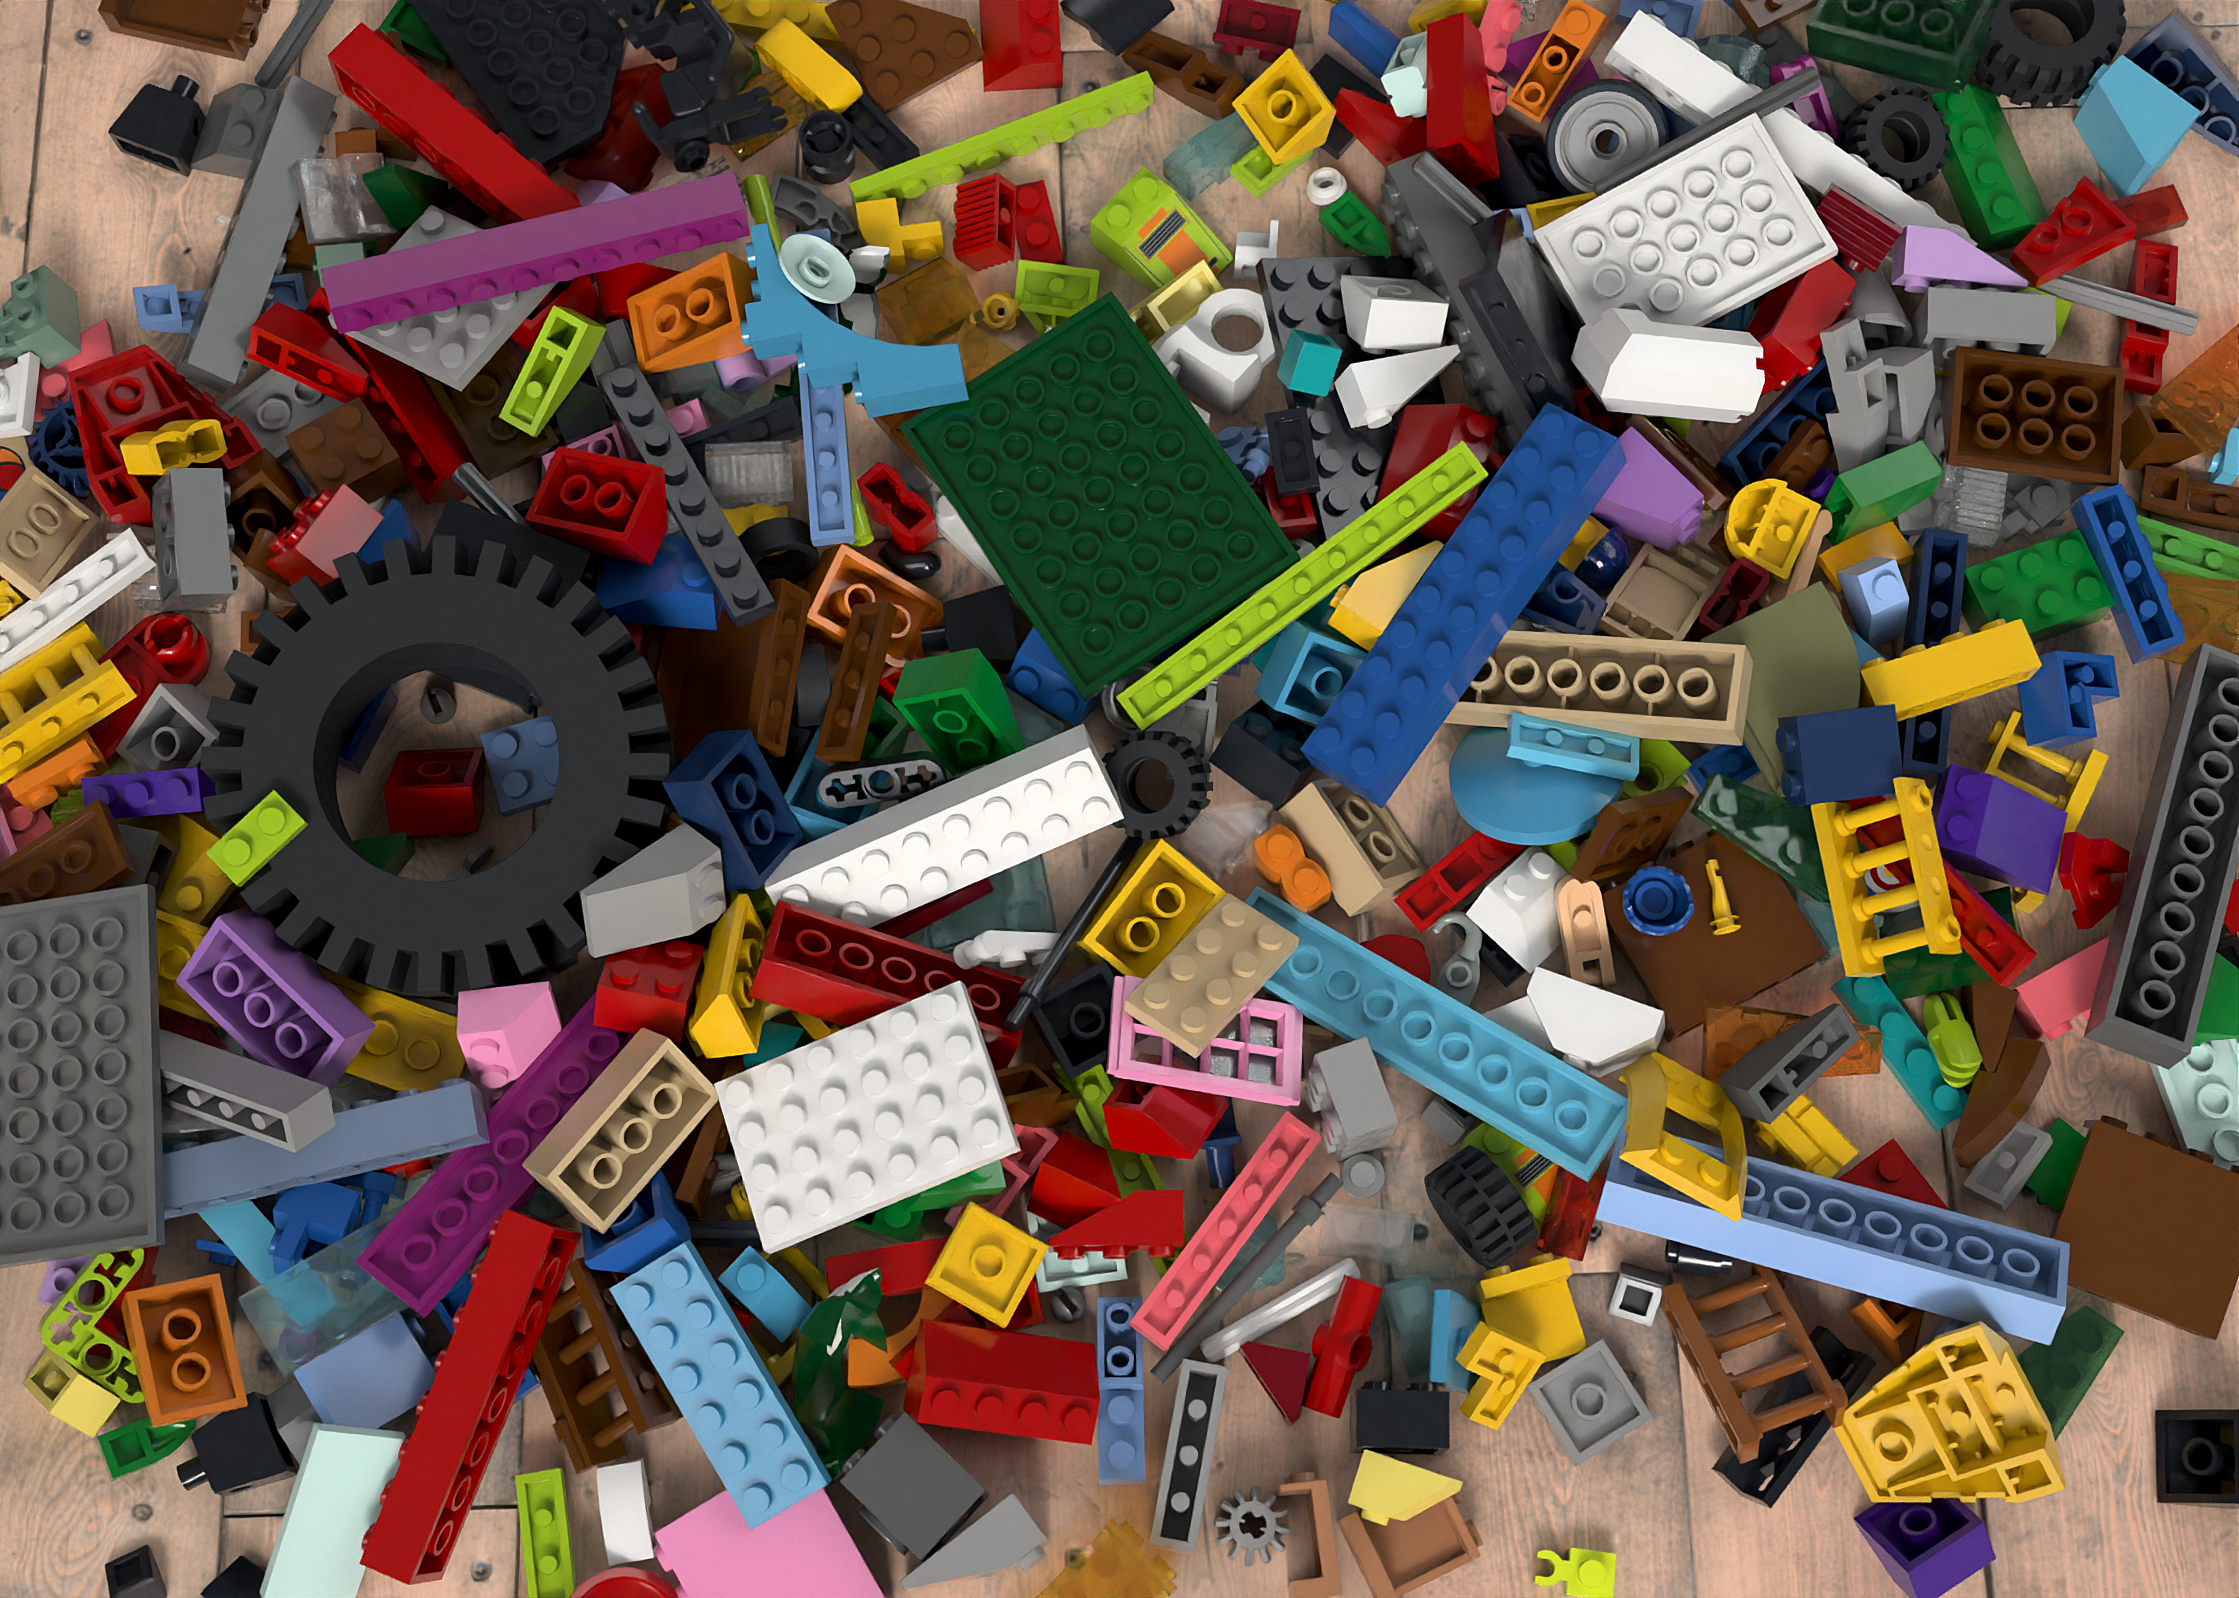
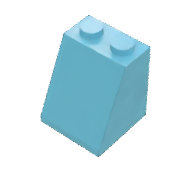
M2121 54L2110 67L2104 63L2089 81L2090 86L2076 103L2081 109L2073 123L2118 199L2127 206L2174 153L2201 111Z

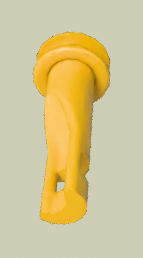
M1708 860V864H1705L1712 888V910L1715 918L1710 925H1717L1718 929L1713 934L1721 935L1734 932L1741 928V925L1734 924V921L1739 919V917L1736 915L1732 916L1722 877L1716 876L1715 871L1719 870L1717 860Z

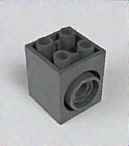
M906 1412L899 1419L892 1414L875 1432L874 1435L879 1440L869 1451L865 1453L862 1449H859L845 1463L842 1470L846 1475L840 1482L863 1504L858 1509L862 1517L900 1554L905 1555L910 1550L920 1561L925 1562L948 1542L990 1495Z

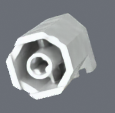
M1609 308L1601 314L1602 320L1594 325L1589 322L1580 328L1571 361L1581 374L1586 385L1607 411L1737 423L1742 420L1739 417L1740 415L1749 416L1755 411L1765 382L1764 370L1757 369L1756 358H1763V347L1749 332L1650 322L1642 311Z

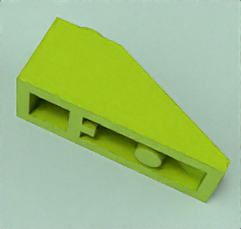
M553 305L499 417L529 435L537 437L589 366L607 328L574 309Z

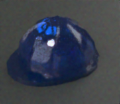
M1615 526L1608 531L1590 550L1573 573L1589 588L1600 590L1616 585L1629 568L1631 553L1628 542L1621 535L1620 529Z

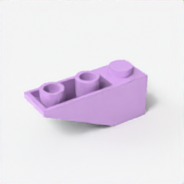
M1906 225L1894 244L1891 285L1904 286V290L1907 292L1924 293L1928 287L1943 284L1953 285L1957 289L1966 290L1991 287L1998 289L2000 292L2019 293L2027 288V280L1949 229Z

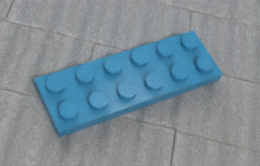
M691 1240L682 1243L609 1289L751 1530L832 1481L831 1476Z

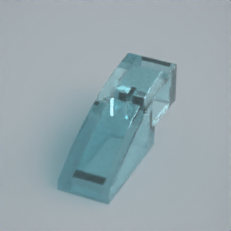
M1235 112L1201 131L1163 160V176L1191 202L1215 181L1220 185L1231 176L1229 174L1231 166L1257 146L1259 141L1239 113Z

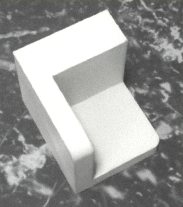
M1271 220L1269 233H1237L1234 279L1258 280L1255 266L1261 258H1276L1279 220Z

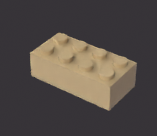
M642 1027L524 1161L522 1166L579 1222L604 1234L719 1100L716 1088L668 1037Z

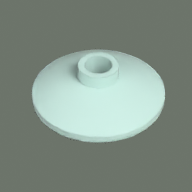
M808 234L792 235L781 245L778 254L781 269L791 284L804 295L827 304H838L846 301L851 296L856 284L855 274L848 260L833 245L821 238Z

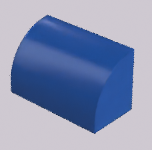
M1343 0L1331 9L1328 35L1382 82L1381 77L1401 40L1356 0Z

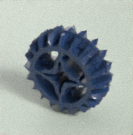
M70 392L69 401L66 402L54 397L56 408L52 411L41 408L45 419L43 422H33V429L37 434L27 437L29 445L33 448L28 454L29 459L35 464L36 468L69 494L73 495L75 493L78 498L86 501L91 489L86 468L78 469L85 466Z

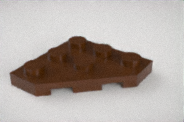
M837 0L824 7L873 101L885 115L986 59L967 20L901 0Z

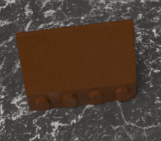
M1956 346L1943 367L1941 415L1946 465L2108 487L2118 485L2125 368Z

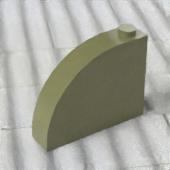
M1822 581L1699 641L1703 643L1746 645L1753 660L1743 741L1778 801L1786 797L1781 788V775L1784 772L1782 753L1778 750L1775 739L1776 730L1779 727L1778 718L1857 708L1860 697V665L1856 646L1851 632L1841 615L1842 609L1838 598L1832 591L1826 590Z

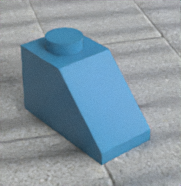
M750 1245L716 1280L744 1309L752 1313L753 1317L780 1343L787 1339L813 1309L787 1280Z

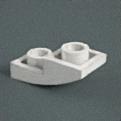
M643 1458L599 1465L596 1468L598 1497L609 1565L654 1558L655 1552L653 1548L656 1546L648 1508L652 1500Z

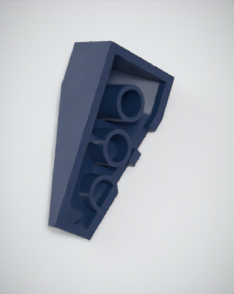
M1557 560L1518 618L1563 634L1594 636L1608 603Z

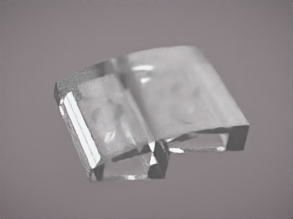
M344 153L339 158L298 159L293 163L308 243L361 240L397 233V230H394L362 180V174L384 166L382 153Z

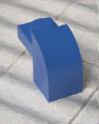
M320 1182L297 1186L284 1194L273 1209L275 1229L277 1230L272 1237L268 1254L273 1257L274 1273L292 1279L310 1239L345 1250L362 1211L360 1192L337 1184Z

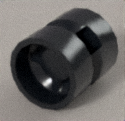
M826 110L812 113L805 118L799 128L798 137L807 173L813 180L822 184L833 185L843 182L852 174L856 163L853 139L848 121L842 115Z

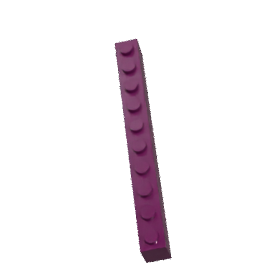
M734 171L320 270L339 334L351 331H361L368 327L392 321H403L409 317L434 311H444L451 307L475 301H486L492 297L508 293L527 291L533 287L558 281H569L575 277L591 273L610 271L616 267L641 261H651L658 257L678 252H688L707 245L730 242L737 238L749 236L750 233L746 208Z

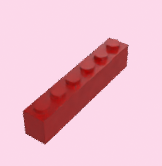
M325 287L319 288L305 309L304 314L315 318L368 372L369 380L364 405L400 456L406 475L426 505L447 502L449 497L465 500L467 494L452 479V474L463 463L469 462L474 467L475 465L452 425L414 368L344 333L339 334L338 330L332 328L328 319L331 310Z

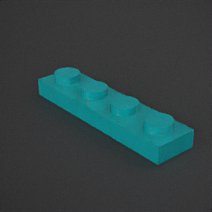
M1880 975L1870 978L1844 977L1830 988L1935 1132H1938L1963 1115L1969 1096L1962 1087H1952L1943 1079L1929 1042Z

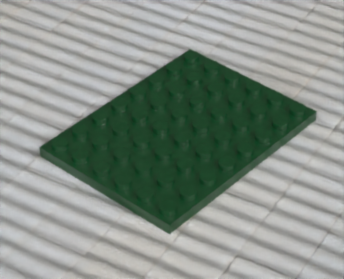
M1112 291L966 383L969 400L928 407L899 426L901 433L1084 702L1273 581L1301 560L1295 548Z

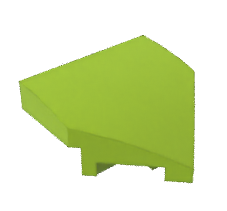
M1018 259L1014 299L1019 302L1018 307L1038 333L1043 335L1048 327L1054 328L1096 301L1100 270Z

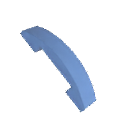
M302 274L274 275L269 287L274 289V296L268 309L276 301H279L304 313L308 305ZM176 284L133 287L139 328L169 333H190L205 289L177 292ZM261 311V312H260V315H259V318H260L265 312Z

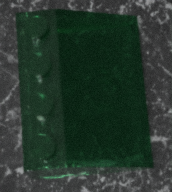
M1819 0L1805 25L1809 55L1961 95L1978 62L2000 0Z

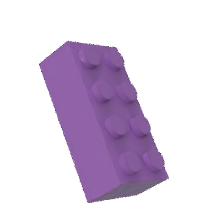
M250 906L218 916L176 979V982L259 1063L328 1086V1090L332 1089L376 1025L300 951L290 946L274 933L276 928L264 917L254 912Z

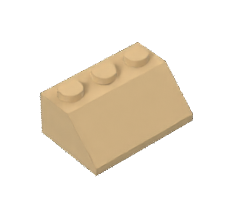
M1330 777L1311 782L1279 810L1287 823L1288 829L1297 836L1310 859L1317 863L1326 873L1336 902L1347 912L1349 917L1376 908L1407 889L1428 871L1385 807L1379 808Z

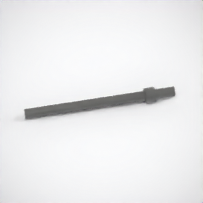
M1330 1172L1308 1197L1303 1195L1291 1208L1294 1213L1150 1370V1373L1163 1384L1182 1364L1183 1359H1186L1306 1225L1312 1227L1322 1216L1323 1211L1321 1209L1344 1185L1335 1174Z

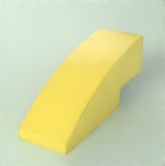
M1202 259L1158 288L1128 310L1127 313L1152 347L1175 323L1184 324L1197 314L1199 306L1212 294L1221 292L1224 289L1204 259Z

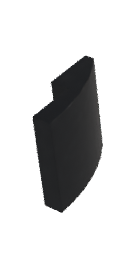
M1063 0L1060 2L1065 16L1086 28L1095 44L1116 57L1121 55L1175 10L1170 0Z

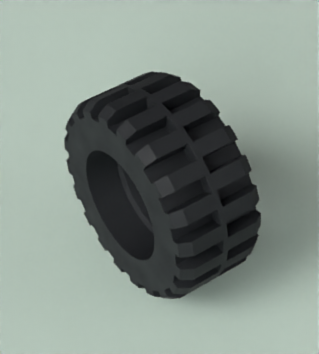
M1970 0L1961 21L1960 45L1965 49L1966 65L1969 68L1972 66L1975 68L1973 76L1980 84L1986 82L1991 86L1989 91L1997 97L2003 94L2011 98L2010 103L2022 106L2023 102L2031 103V108H2046L2048 102H2052L2054 107L2068 104L2071 98L2079 99L2090 86L2089 81L2104 63L2109 66L2122 43V36L2126 31L2127 20L2123 16L2126 9L2123 0ZM2021 9H2037L2052 14L2068 28L2073 44L2051 47L2030 40L2016 27L2012 20L2011 12Z

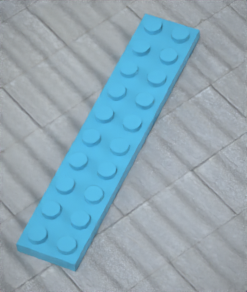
M1256 885L1244 903L1300 938L1295 952L1260 990L1282 1003L1296 1006V1009L1301 1011L1304 1016L1349 1042L1367 1036L1374 1057L1586 1182H1589L1625 1125L1628 1105L1627 1098Z

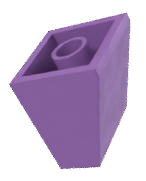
M1631 426L1618 438L1627 463L1590 515L1606 528L1671 551L1679 543L1683 546L1688 544L1700 532L1704 495Z

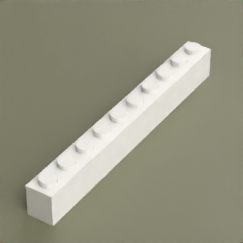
M1640 10L1635 14L1603 62L1630 82L1642 87L1656 100L1696 127L1763 92L1760 87L1754 84H1746L1733 75L1732 69L1725 63L1717 60L1713 61L1701 53L1699 47L1690 39L1678 37L1666 29V25L1660 18L1652 14H1645ZM1782 107L1760 119L1813 208L1833 182L1902 228L1906 225L1949 229L1976 247L1978 243L1969 238L1970 235L1964 228L1957 224H1949L1937 216L1934 208L1928 203L1914 200L1908 196L1893 179L1879 176L1868 168V164L1864 159L1855 154H1848L1837 147L1834 140L1828 134L1819 130L1814 131L1801 122L1799 115L1793 110ZM1894 245L1885 257L1892 263Z

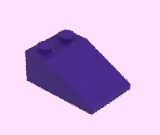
M1951 763L1937 780L1931 808L1941 856L1954 869L2047 896L2050 892L2068 813L1996 776Z

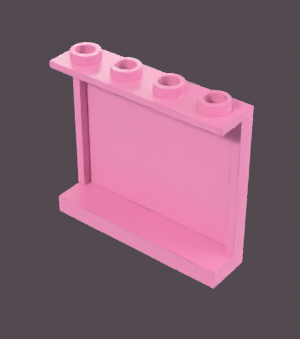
M825 1486L753 1530L749 1528L726 1489L654 1533L659 1545L653 1548L656 1557L666 1572L671 1569L674 1570L681 1583L679 1587L675 1588L679 1598H888Z

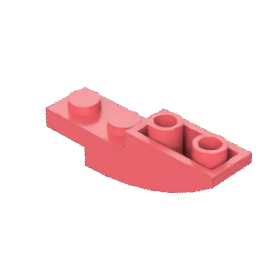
M1489 0L1478 30L1482 36L1493 126L1498 115L1504 110L1507 100L1506 92L1508 86L1496 78L1498 72L1503 69L1506 63V50L1512 33L1517 30L1520 24V11L1523 5L1516 0Z

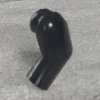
M893 541L886 543L878 552V557L899 577L906 581L930 578L935 572L940 570L942 565L941 558L935 551L929 550L906 555Z

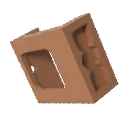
M1314 1472L1288 1475L1285 1479V1484L1279 1485L1276 1495L1277 1498L1306 1494L1317 1578L1290 1582L1288 1584L1289 1598H1336L1342 1595L1327 1480H1315Z

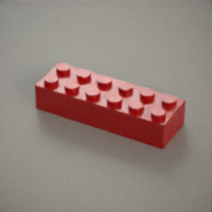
M778 899L763 939L748 996L850 1027L960 980L966 986L993 1069L996 1071L1008 1068L1021 1041L1023 1026L1019 1032L1015 1033L1009 1031L1003 1022L1018 1001L1017 993L1026 979L981 964L967 970L962 969L955 962L953 955Z

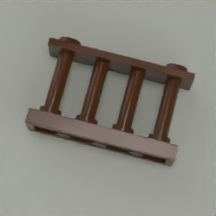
M581 1257L567 1266L575 1285L563 1294L558 1293L539 1338L537 1348L587 1469L626 1456L627 1452L621 1436L633 1428L640 1435L674 1424L683 1418V1415L609 1290L625 1280L622 1272L589 1269L584 1262V1257ZM582 1302L592 1327L578 1336L568 1312ZM600 1343L610 1368L595 1378L585 1353ZM615 1386H618L627 1411L613 1420L603 1395Z

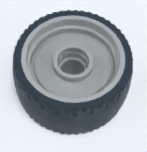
M1621 79L1595 80L1573 90L1556 108L1551 117L1546 135L1548 162L1559 183L1574 196L1594 192L1593 186L1600 179L1669 143V127L1659 103L1642 87ZM1603 130L1615 131L1619 136L1620 144L1612 151L1602 150L1597 144V135Z

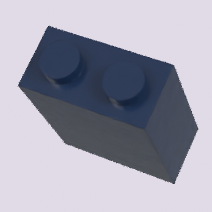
M1895 704L1778 718L1779 727L1776 730L1775 739L1777 748L1782 753L1784 772L1781 775V788L1783 794L1787 797L1788 806L1811 805L1896 793L1893 779L1904 776Z

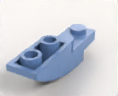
M1097 1297V1359L1100 1391L1098 1410L1099 1485L1145 1484L1143 1335L1129 1325V1322L1142 1306V1297Z

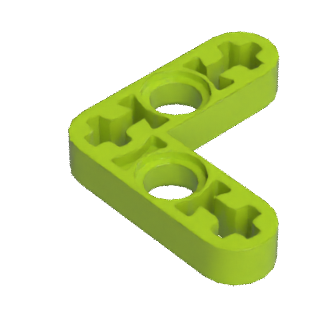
M143 1248L128 1250V1253L132 1256L131 1261L127 1264L119 1261L110 1271L114 1276L118 1277L113 1284L103 1273L94 1270L99 1263L107 1270L114 1261L113 1255L111 1253L92 1255L43 1315L39 1322L38 1333L41 1341L48 1349L112 1393L129 1403H141L145 1401L142 1390L138 1387H133L129 1392L126 1391L129 1384L122 1376L114 1372L118 1368L122 1356H125L128 1359L122 1362L121 1365L130 1373L137 1375L131 1351L94 1325L139 1270L144 1260ZM89 1280H98L104 1286L102 1299L94 1304H84L78 1298V1290L81 1285ZM69 1301L80 1312L88 1314L84 1321L77 1315L70 1321L68 1325L72 1331L70 1337L59 1336L55 1341L51 1340L54 1335L50 1328L51 1324L54 1321L62 1324L72 1314L69 1309L64 1308ZM97 1343L108 1345L111 1349V1358L107 1364L99 1368H93L86 1364L85 1355L92 1345ZM114 1372L111 1380L106 1379L107 1376Z

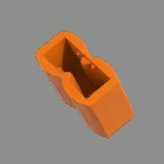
M1278 823L1254 840L1252 852L1254 866L1266 882L1278 888L1281 900L1309 916H1313L1328 905L1332 891L1330 881L1324 870L1317 863L1305 857L1301 842L1290 829Z

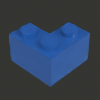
M2056 650L2038 656L2042 666L2029 680L2017 683L2027 747L2060 748L2097 737L2093 705L2120 697L2114 656Z

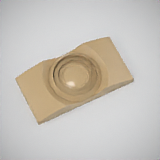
M1646 542L1605 601L1608 605L1598 627L1614 637L1683 641L1698 618L1703 605L1715 592L1729 567L1689 544L1683 546L1679 543L1671 551Z

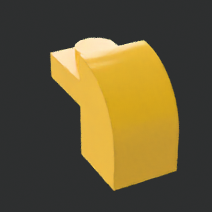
M896 197L855 203L863 247L880 246L889 247L890 260L886 263L888 273L907 274L905 259L929 260L936 255L945 254L940 221L900 226Z

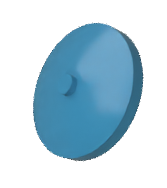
M1477 726L1459 743L1449 766L1451 797L1457 811L1464 820L1476 830L1489 837L1520 845L1553 844L1573 839L1590 831L1597 825L1595 819L1599 811L1608 803L1619 801L1624 785V780L1507 757V728Z

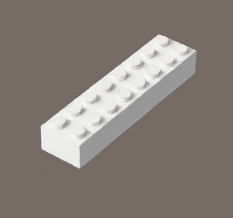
M1081 724L792 850L765 881V889L775 907L779 899L853 924L871 928L1121 820L1124 816L1113 783L1084 724Z

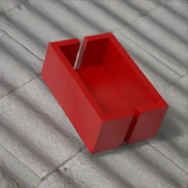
M1831 258L1766 292L1744 328L1743 332H1749L1763 347V358H1756L1757 369L1764 370L1765 382L1760 397L1773 389L1776 392L1780 391L1789 383L1793 376L1798 373L1804 376L1816 365L1819 360V356L1816 353L1822 346L1820 332L1831 327L1835 320L1850 306L1851 299L1848 297L1857 281Z

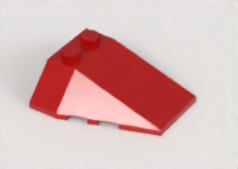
M146 344L70 371L67 374L92 493L110 521L151 528L153 527L150 489L163 475L128 474L120 448L121 442L128 436L143 431H158L163 425L175 420H218L227 451L220 458L212 462L191 463L187 468H222L223 478L261 451L262 447L245 422L236 415L233 417L228 415L215 404V399L206 391L203 393L199 392L185 380L184 376L175 373L177 368Z

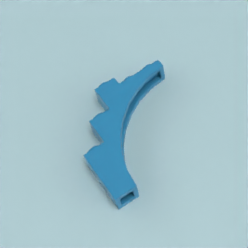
M767 223L750 226L752 242L746 243V253L750 268L757 269L758 280L751 281L755 302L745 304L747 320L740 321V328L744 345H752L757 360L796 354L800 375L808 374L813 389L852 382L856 404L864 403L869 418L969 400L958 343L934 346L892 344L860 335L832 321L810 304L783 273Z

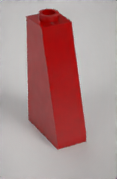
M1462 12L1427 24V148L1449 173L1465 187H1470L1500 178L1482 36L1467 15Z

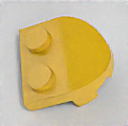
M1764 479L1763 481L1746 485L1733 497L1725 517L1724 535L1726 544L1736 559L1744 556L1769 571V577L1783 582L1787 579L1821 505L1786 488L1788 483L1785 481Z

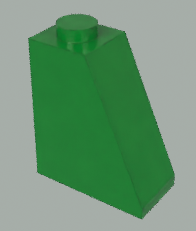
M1921 440L1839 474L1820 508L1828 510L1832 515V528L1828 534H1825L1831 545L1835 546L1864 531L1886 524L1930 497L1945 474L1937 456L1931 453Z

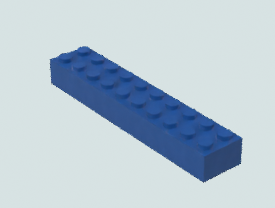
M1549 402L1545 404L1300 750L1315 769L1382 809L1627 463L1624 451L1617 437Z

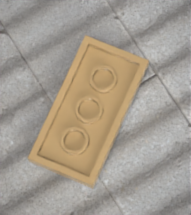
M1228 892L1125 1000L1123 1011L1194 1058H1197L1295 952L1300 938Z

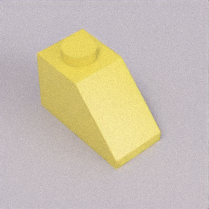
M50 1349L46 1350L22 1382L50 1414L94 1438L100 1428L110 1423L116 1413L117 1405L122 1400Z
M1364 1449L1348 1503L1363 1508L1360 1517L1387 1526L1389 1518L1406 1521L1459 1492L1463 1481Z

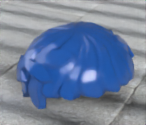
M1650 866L1636 871L1627 882L1623 892L1622 907L1629 923L1641 933L1653 936L1668 935L1682 929L1694 912L1693 896L1689 885L1685 883V878L1663 866Z

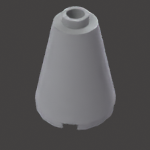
M1841 261L1839 266L1855 279L1857 283L1848 297L1851 299L1850 306L1835 320L1833 325L1843 319L1858 318L1866 352L1895 346L1911 348L1914 341L1912 326L1880 265L1874 273L1865 268L1860 274Z

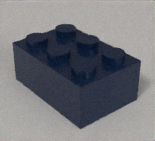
M750 729L710 732L662 783L682 822L688 824L721 850L724 890L759 889L804 837Z

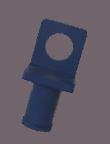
M1224 1096L1228 1101L1229 1107L1200 1148L1206 1152L1210 1187L1214 1189L1230 1187L1236 1179L1232 1145L1242 1141L1241 1135L1236 1129L1232 1097Z

